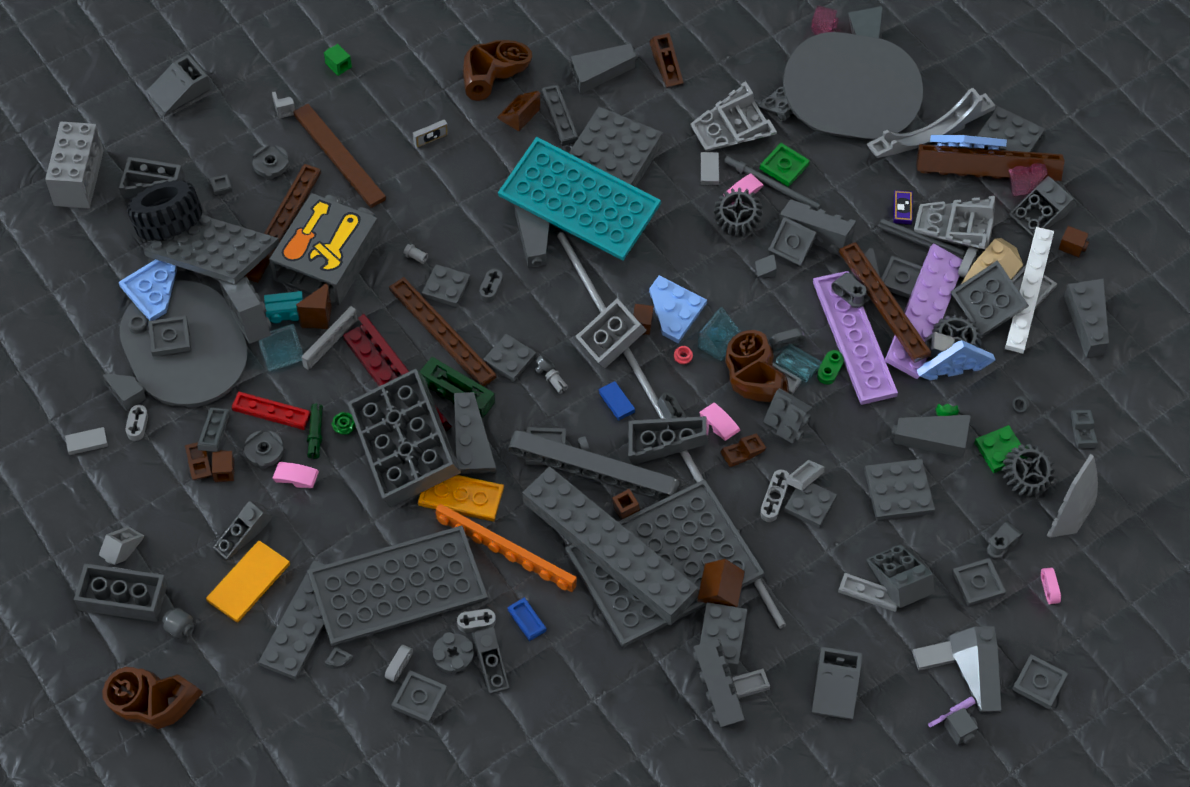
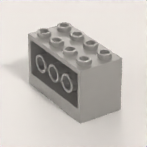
M60 122L45 178L54 206L90 208L104 152L96 124Z

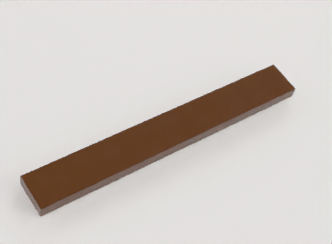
M309 104L293 111L297 120L370 208L386 200L384 193Z
M307 164L303 165L264 234L278 238L280 243L319 178L321 169ZM275 249L244 277L247 276L248 280L259 283Z
M854 242L840 248L839 253L858 281L866 287V293L912 361L916 363L931 356L930 349L858 244Z
M405 277L389 286V290L475 382L484 387L496 379V373Z

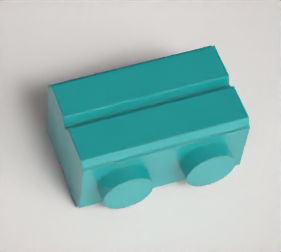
M302 291L264 295L267 311L266 317L269 318L270 322L280 323L282 320H299L296 304L303 300Z

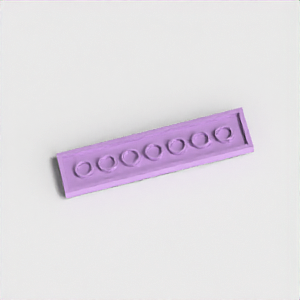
M934 243L930 246L904 311L924 342L933 333L934 325L941 318L943 319L952 296L951 291L954 290L958 281V271L963 261ZM895 335L884 361L918 379L920 376L917 369L926 363L927 358L914 363Z
M849 271L813 278L814 287L839 351L843 355L844 364L860 404L863 405L897 397V389L884 361L864 307L854 308L850 306L831 287L835 280L844 273H849Z

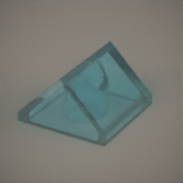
M720 307L699 332L698 348L720 361L725 358L727 346L732 337L740 333V330L723 307Z
M294 324L270 331L271 336L258 340L260 352L269 372L302 361L303 352Z

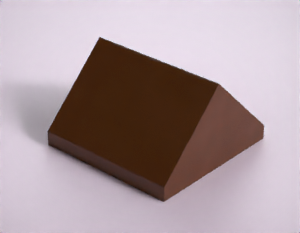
M539 91L518 95L497 118L520 131L540 110Z
M325 284L296 304L299 324L302 328L329 329L332 306L329 287Z
M727 559L706 563L697 601L738 607L745 571Z

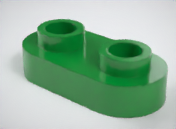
M832 350L826 354L817 374V378L822 384L829 385L836 380L844 363L841 352Z

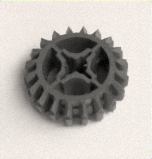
M739 187L738 192H735L732 188L730 194L725 191V197L719 196V201L715 202L714 219L717 220L718 227L722 226L723 232L728 229L729 235L735 232V235L738 236L739 232H742L745 236L746 230L751 233L753 231L752 227L757 228V222L761 223L762 218L760 216L763 215L761 210L762 204L759 203L760 199L758 197L754 198V192L749 194L748 189L742 192ZM742 202L749 204L752 208L743 205ZM738 206H740V213L737 218ZM725 216L733 218L735 222L728 220Z
M954 314L950 318L947 315L945 320L941 318L932 330L933 333L938 332L953 337L955 339L954 343L961 340L967 342L965 337H968L970 344L978 348L982 344L980 328H975L976 323H970V318L964 320L963 316L957 318Z
M1031 444L1026 446L1019 445L1018 448H1013L1006 455L1007 459L1003 460V464L1006 466L1002 468V471L1007 474L1003 478L1009 479L1007 485H1013L1012 491L1018 489L1019 495L1025 493L1026 497L1032 494L1037 496L1039 492L1043 493L1046 491V488L1051 486L1050 482L1054 480L1051 474L1055 473V470L1050 467L1054 465V462L1048 461L1051 455L1045 456V449L1038 451V446L1032 448ZM1020 457H1029L1033 460L1027 461L1025 459H1021ZM1026 479H1029L1032 482L1035 481L1038 484H1028L1024 481Z

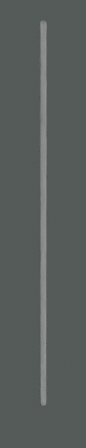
M563 232L557 235L558 239L601 313L606 309V306ZM628 347L623 352L660 419H665L657 404L658 398ZM687 450L680 452L695 481L698 483L704 480ZM761 579L754 581L755 587L778 627H785L786 623Z

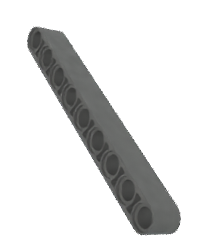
M514 431L507 449L514 456L529 460L536 459L538 460L535 461L537 463L625 490L630 489L632 492L658 500H663L677 493L680 484L674 477L523 431Z

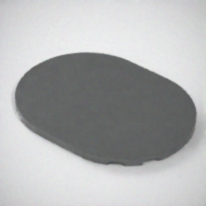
M826 32L810 37L794 50L786 64L783 75L785 98L794 115L807 124L809 128L834 136L873 141L883 136V131L885 130L900 133L916 117L923 98L922 78L913 59L896 44L875 37L842 32Z
M174 281L167 313L156 319L187 316L191 351L152 356L149 324L147 329L139 334L131 332L128 327V320L131 316L136 314L145 315L133 301L124 312L120 323V340L137 381H141L144 385L145 392L163 404L190 408L212 403L228 394L244 375L248 359L246 340L231 314L232 310L227 305L224 297L207 285L193 281Z

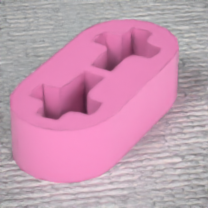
M1052 567L1041 569V581L1048 604H1059L1061 602V593L1055 571Z

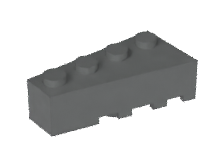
M1104 278L1068 284L1064 299L1086 358L1102 356L1105 354L1109 344Z
M706 416L629 421L628 457L632 465L709 444V423Z
M715 639L694 646V658L696 663L700 664L702 670L699 672L702 683H706L708 688L706 696L709 704L713 703L715 709L712 712L715 723H719L720 727L745 720L721 640Z

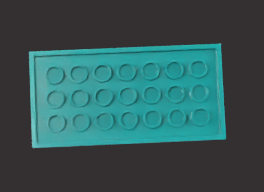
M538 137L534 139L498 191L499 197L623 261L661 205L660 199Z

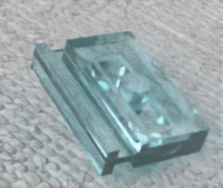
M790 344L777 357L775 364L808 382L817 372L822 362Z

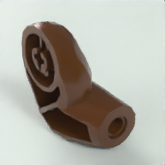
M495 40L472 46L464 57L463 65L466 95L471 100L480 101L486 99L491 94L496 78L506 79L512 77L515 74L521 73L530 65L532 51L525 44L512 40Z
M746 330L732 337L727 346L725 362L730 371L731 386L735 392L749 400L772 402L779 388L789 393V386L786 375L772 366L774 360L773 351L766 335L761 331Z
M123 667L116 670L106 680L102 690L103 700L106 705L119 717L130 722L144 723L156 729L169 726L178 721L203 693V691L178 674L161 680L153 672L134 667Z

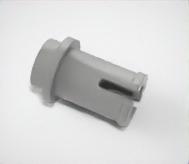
M408 244L403 252L407 258L411 257L421 264H424L428 258V253L417 249L414 244Z
M552 369L545 375L546 381L554 386L558 394L563 393L562 389L563 391L567 390L568 385L559 376V371Z

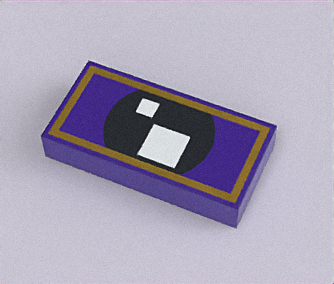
M894 190L893 223L912 225L911 191Z

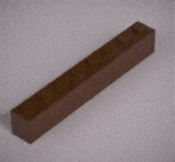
M919 144L916 166L917 171L922 173L938 172L942 175L955 173L959 176L969 174L976 177L992 176L996 179L1009 177L1013 180L1025 178L1030 181L1044 180L1049 176L1056 182L1062 180L1065 160L1062 154Z

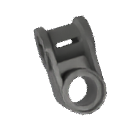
M844 273L831 284L833 291L849 303L850 306L860 308L864 305L866 287L858 282L850 273Z
M1006 521L991 537L990 543L987 546L988 555L995 559L1001 558L1011 547L1018 543L1023 533Z

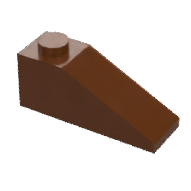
M670 33L654 36L649 42L654 60L666 88L683 84Z

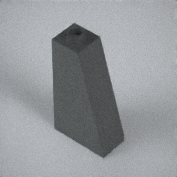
M882 6L848 12L851 34L881 39L883 29Z
M630 43L571 56L570 68L580 94L635 68L638 55Z
M515 205V216L528 268L546 265L550 223Z
M970 415L899 418L897 425L893 424L891 436H895L893 444L962 458L966 447Z

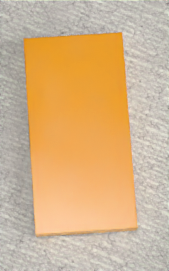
M456 475L421 492L418 506L436 509L439 504H442L461 515L495 522L504 485Z
M258 540L206 597V600L238 623L288 568L290 561Z

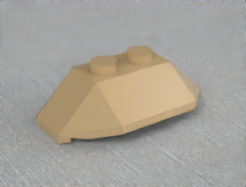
M1002 238L994 239L974 262L961 284L997 260L1012 280L1023 267L1017 248Z

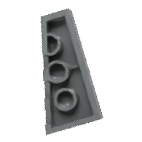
M791 199L779 215V226L783 218L787 217L818 232L813 244L828 250L832 254L842 257L839 249L852 243L856 225L855 220L850 219L846 221L843 220V216L837 214L831 216L822 209L815 211L811 206Z
M474 392L454 393L456 460L461 471L460 474L496 473L495 462Z

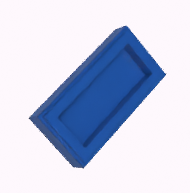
M615 381L599 389V394L618 421L635 413V408Z
M525 597L507 607L508 612L529 641L546 632L545 625Z

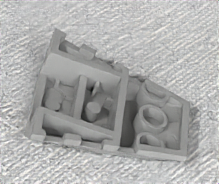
M746 81L736 91L730 92L726 99L717 102L713 109L707 110L690 123L705 151L777 134L771 121L765 119L755 103L754 94Z
M989 196V199L980 200V197L972 198V201L967 202L954 200L953 203L945 204L944 201L920 204L914 232L952 244L986 249L990 243L994 224L995 196Z
M1089 455L1071 483L1063 500L1064 502L1058 511V516L1054 519L1052 527L1048 531V537L1077 533L1094 507L1098 492V477L1093 455Z

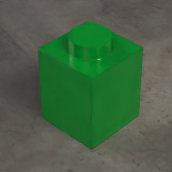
M338 44L324 52L325 64L337 76L352 68L351 56Z

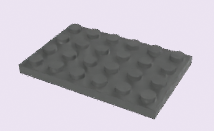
M202 215L197 224L191 226L189 230L182 232L180 235L172 236L169 239L155 240L144 249V253L147 257L236 284L279 245V239Z

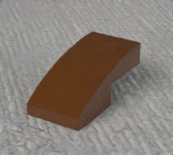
M756 433L741 438L739 443L722 448L721 454L729 467H733L764 452L766 447Z
M198 442L185 445L192 481L212 476L207 451L198 450Z

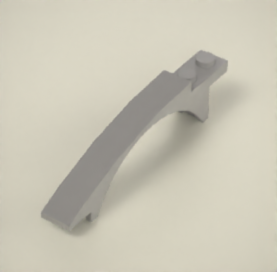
M971 88L949 112L932 124L904 134L885 130L883 131V136L867 143V146L876 158L918 148L919 144L927 145L932 143L930 142L931 135H951L964 129L965 124L995 110L996 105L986 93L980 96L974 88Z

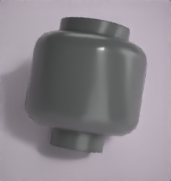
M180 608L169 610L163 617L164 630L175 638L180 639L184 636H189L194 629L193 617Z

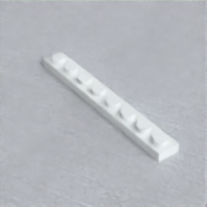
M1039 227L1035 229L1020 288V293L1029 307L1013 317L1005 346L1007 350L1024 353L1054 234L1052 230Z

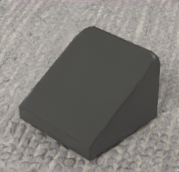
M774 255L755 261L757 278L776 277L777 267Z

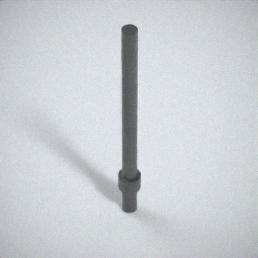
M729 156L726 157L724 162L735 167L736 171L742 174H752L759 181L803 204L811 206L812 209L816 211L820 209L821 205L748 167L742 161L739 162Z

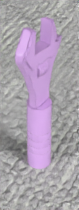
M969 697L950 708L949 713L941 715L939 718L928 723V726L932 727L940 723L947 716L962 708L967 709L975 704L974 698Z

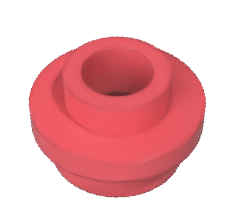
M680 346L674 352V359L679 364H688L693 358V353L687 346Z

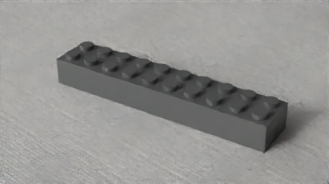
M550 466L522 492L523 503L669 625H672L698 598V587Z

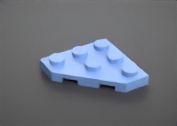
M931 135L930 142L937 143V146L973 148L974 145V148L984 149L985 146H988V149L999 150V147H1006L1007 139L967 135Z
M155 259L118 283L149 321L156 320L167 313L177 267Z
M660 275L649 289L662 335L679 343L707 304V299Z
M961 340L954 343L946 351L939 353L931 361L924 363L917 371L920 377L935 380L938 379V375L947 374L950 377L963 374V370H982L994 362L995 357L992 353Z

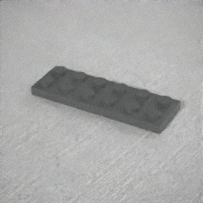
M313 560L309 569L320 567L325 564ZM308 572L258 662L259 666L297 680L325 627Z

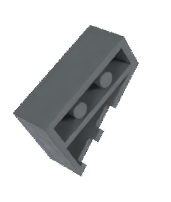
M128 157L119 190L123 198L136 197L139 192H143L144 189L153 187L155 184H161L165 181L171 182L172 180H184L185 174L181 165Z

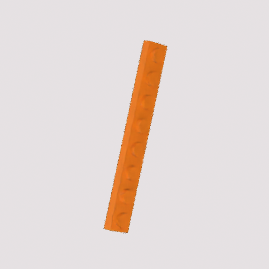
M439 504L436 508V519L442 525H449L452 528L462 525L465 534L471 537L474 542L482 543L492 552L500 553L509 561L521 564L527 571H533L539 574L542 579L556 583L562 590L573 592L575 589L576 576L442 504Z

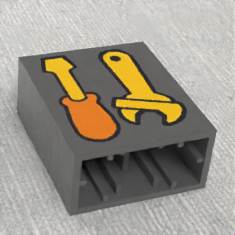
M311 193L269 259L273 280L310 295L327 284L331 303L340 306L380 240L377 217L366 208L360 207L356 210L345 206L334 196L326 195L321 197Z

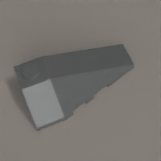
M972 627L950 635L949 641L951 642L952 654L955 658L954 662H957L961 670L960 674L962 678H965L980 713L1001 712L998 645L995 627Z

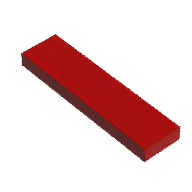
M239 391L231 407L232 411L305 430L311 416V411Z

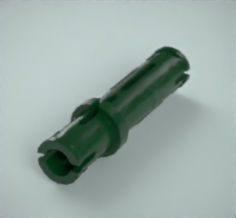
M317 403L311 405L310 430L307 437V442L309 443L307 457L310 459L312 454L313 459L320 457V444L322 443L321 424L323 406L319 404V409H317Z

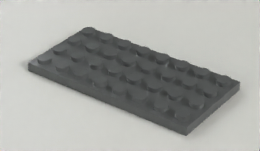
M462 525L308 570V576L331 646L488 599Z

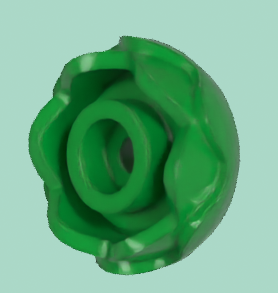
M938 404L937 408L935 407L938 416L958 415L960 411L957 405L953 407L950 404L943 406Z
M341 412L335 415L332 422L334 431L341 435L351 433L356 427L352 415L348 412Z

